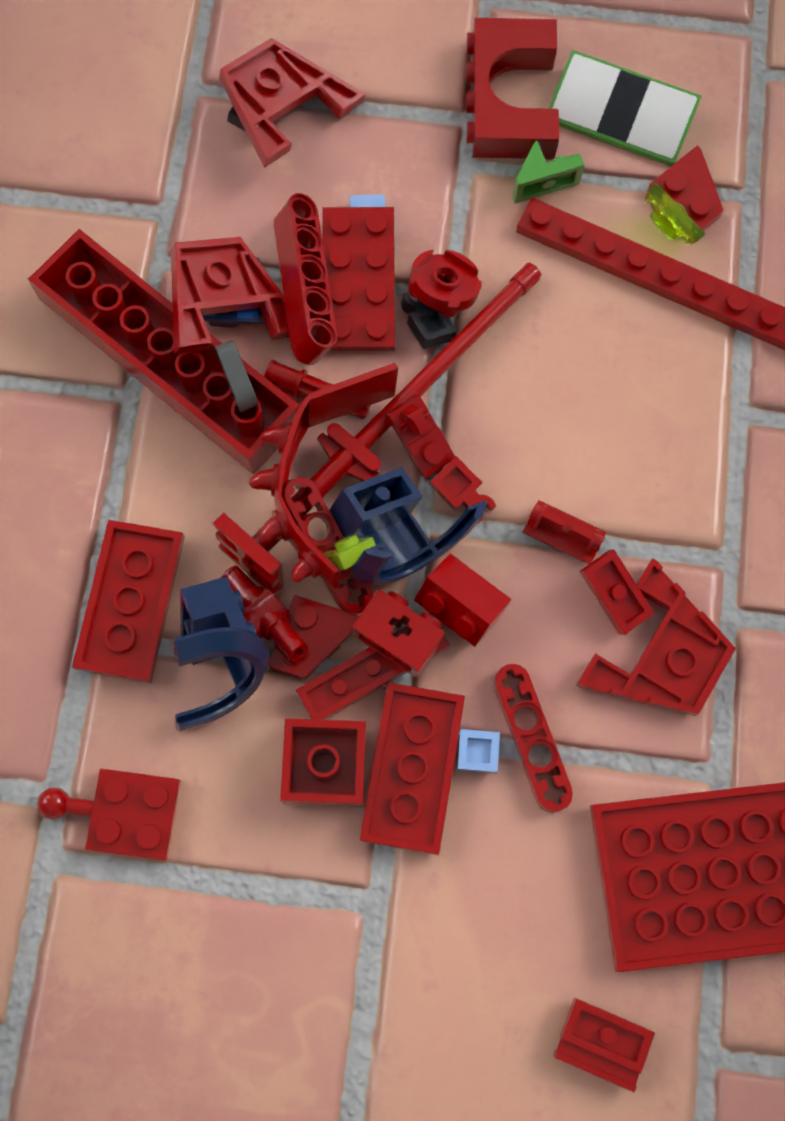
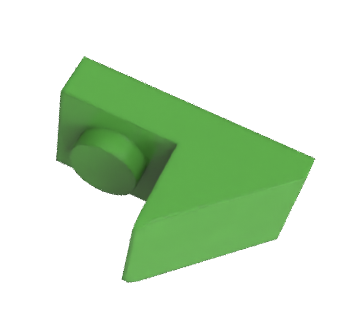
M535 141L516 178L512 197L514 203L579 185L585 166L580 153L568 157L559 156L546 163L538 142Z

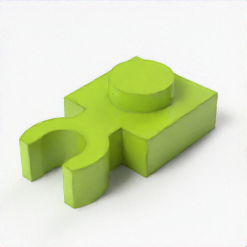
M354 534L335 543L336 549L328 551L323 555L339 570H345L355 564L364 550L376 544L373 537L358 539L357 535Z

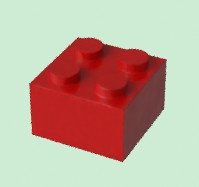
M285 718L280 801L286 805L363 807L366 721Z

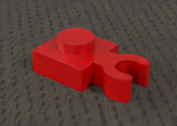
M457 456L428 483L453 510L457 509L461 504L467 509L484 500L487 503L486 508L491 511L496 507L491 497L479 495L475 491L483 482Z

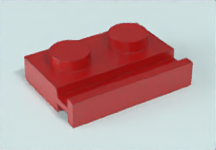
M574 997L553 1057L635 1093L636 1083L639 1074L642 1073L655 1032Z

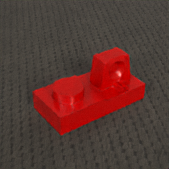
M414 394L385 414L422 477H429L456 457L419 394Z
M614 549L608 550L579 571L618 634L626 635L655 614Z

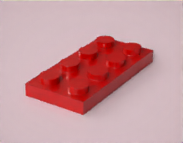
M322 207V240L337 329V342L329 351H395L394 207Z
M108 519L72 664L73 669L152 683L185 539L183 532Z
M391 682L387 683L359 841L439 855L465 700L464 695Z

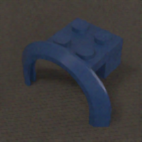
M400 467L342 489L329 511L344 538L354 534L357 535L358 539L373 537L376 544L364 550L351 570L352 578L356 582L384 585L417 572L452 549L480 521L487 505L486 501L484 500L468 507L444 534L431 543L411 513L423 496L404 468Z
M227 577L180 589L181 637L174 638V654L177 656L179 667L190 663L195 665L223 657L235 688L211 703L175 714V727L178 731L209 723L238 708L257 690L268 668V649L264 641L257 636L253 622H246L243 616L244 604L238 590L232 591Z

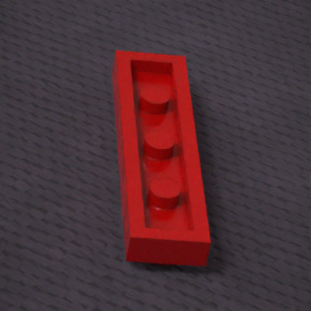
M407 626L393 633V636L398 638L402 633L408 636ZM445 635L432 658L450 648V643ZM369 647L297 688L296 693L311 719L326 720L385 686L388 682H392L404 675L407 671Z

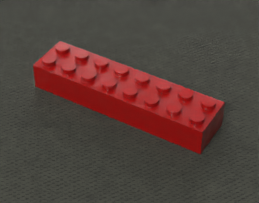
M78 229L28 278L40 301L253 475L278 449V447L263 442L260 439V434L271 427H286L288 423L292 424L300 405L241 358L259 406L240 412L215 350V346L223 343L209 333L213 344L208 350L174 354L172 302L82 230Z

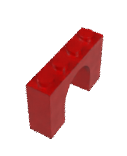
M474 19L473 32H467L466 54H472V62H467L466 84H472V91H467L466 113H472V122L467 121L466 143H472V158L526 159L533 144L537 141L544 158L555 159L559 143V109L519 108L508 105L494 94L490 84L497 76L511 70H553L557 53V19Z

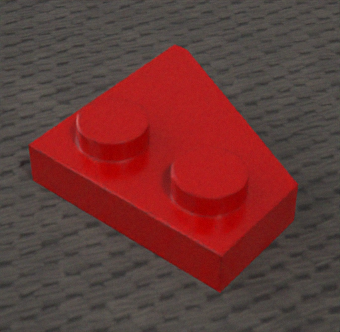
M698 145L651 182L647 190L695 238L716 222L724 211L704 155Z
M294 594L288 609L290 612L288 617L290 618L291 627L308 645V651L299 660L291 662L275 645L268 667L269 669L305 681L352 634V626L359 616Z

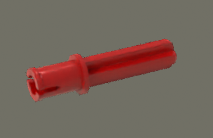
M273 359L268 364L264 375L273 384L292 391L295 397L299 395L307 397L317 390L333 385L308 375V370L306 369L298 371ZM371 405L348 414L363 419L368 415Z

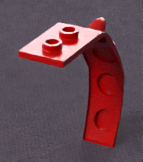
M395 363L309 394L301 402L292 424L288 423L286 427H271L260 434V439L263 442L278 447V453L281 454L279 464H274L272 469L260 471L249 480L251 488L271 491V496H274L276 510L272 511L273 517L266 521L261 528L259 540L261 543H269L278 538H282L284 541L289 540L297 551L299 559L291 571L293 582H301L308 576L313 578L320 576L328 585L335 589L339 587L340 570L307 539L296 525L281 496L282 486L288 481L300 442L310 427L395 397L399 369Z

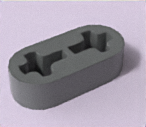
M231 340L215 346L220 364L240 412L259 406L234 341Z

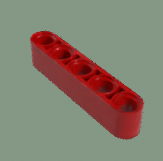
M295 193L291 195L274 218V231L291 349L298 361L306 365H314L336 344L337 329L318 209L310 197L302 193Z

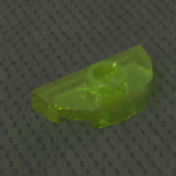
M657 182L648 189L645 201L650 203L653 213L650 215L651 220L667 237L672 240L679 237L686 241L685 244L691 245L698 242L706 234L687 215L686 209L680 203L675 202Z

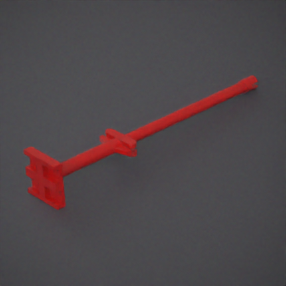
M526 263L510 279V283L355 437L337 423H331L327 427V435L322 432L317 437L329 460L310 480L316 485L322 498L346 474L362 482L380 475L381 460L369 448L391 427L385 414L414 394L422 396L522 295H525L540 280L542 274L534 264ZM304 488L299 489L291 497L293 502L300 501L306 511L299 513L301 519L313 508H307L303 502V496L307 494ZM223 512L213 522V526L218 530L215 533L216 539L221 542L218 545L219 549L264 589L268 587L276 595L284 587L282 564L269 552L282 538L275 539L269 543H261L259 540L261 528L251 537Z

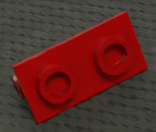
M540 500L535 504L522 532L586 564H590L593 561L606 534L605 531Z

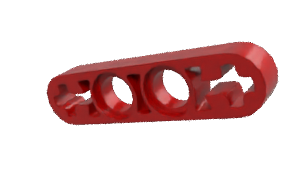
M297 477L285 482L282 486L281 496L296 525L322 554L335 550L334 544L344 539V536L316 485L306 477ZM294 485L297 489L304 488L307 494L303 496V502L306 507L311 508L315 506L317 509L316 512L306 514L302 519L299 513L306 511L300 501H292L291 495L295 493ZM313 518L323 520L326 525V534L321 540H315L309 535L308 525ZM353 566L342 570L339 580L347 578L351 574ZM348 579L347 582L353 590H361V595L357 598L359 604L348 603L347 597L351 595L347 584H339L338 588L333 589L325 582L338 607L349 613L363 612L373 597L370 584Z
M507 664L495 676L494 689L537 804L546 812H560L567 808L572 801V786L528 672L520 665ZM507 673H511L513 678L520 677L522 682L517 687L520 699L527 694L530 700L520 701L513 707H509L507 701H514L515 696L510 687L504 688L502 686V683L507 678ZM529 709L534 712L537 720L534 728L523 730L517 726L515 714L518 710ZM538 745L548 749L551 757L549 764L541 768L535 767L529 760L530 749ZM553 768L556 769L558 775H553L550 779L555 789L562 788L564 791V795L559 797L560 805H555L553 800H545L543 794L549 790L546 779L538 783L535 775H543Z

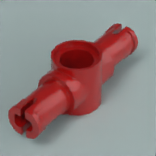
M232 566L227 569L221 578L227 577L232 591H239L244 604L243 616L246 622H253L257 636L261 639L265 637L267 640H272L291 662L302 658L309 647L291 627L288 609L268 587L263 589L261 586H256L239 566Z

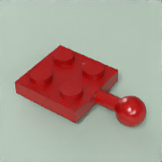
M100 768L94 801L70 798L63 789L51 787L40 794L37 800V808L39 813L49 820L59 819L65 814L91 817L85 850L167 861L181 780Z

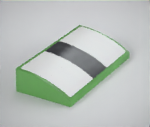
M572 50L549 108L559 109L560 127L671 167L677 160L702 95Z

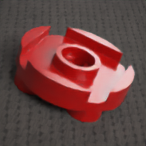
M434 250L425 251L417 256L413 262L408 285L410 295L426 306L438 310L444 317H454L458 314V311L470 308L476 302L482 287V280L479 282L477 277L479 270L469 258L455 251L445 250L444 255H433ZM447 278L451 281V283H445L442 281Z

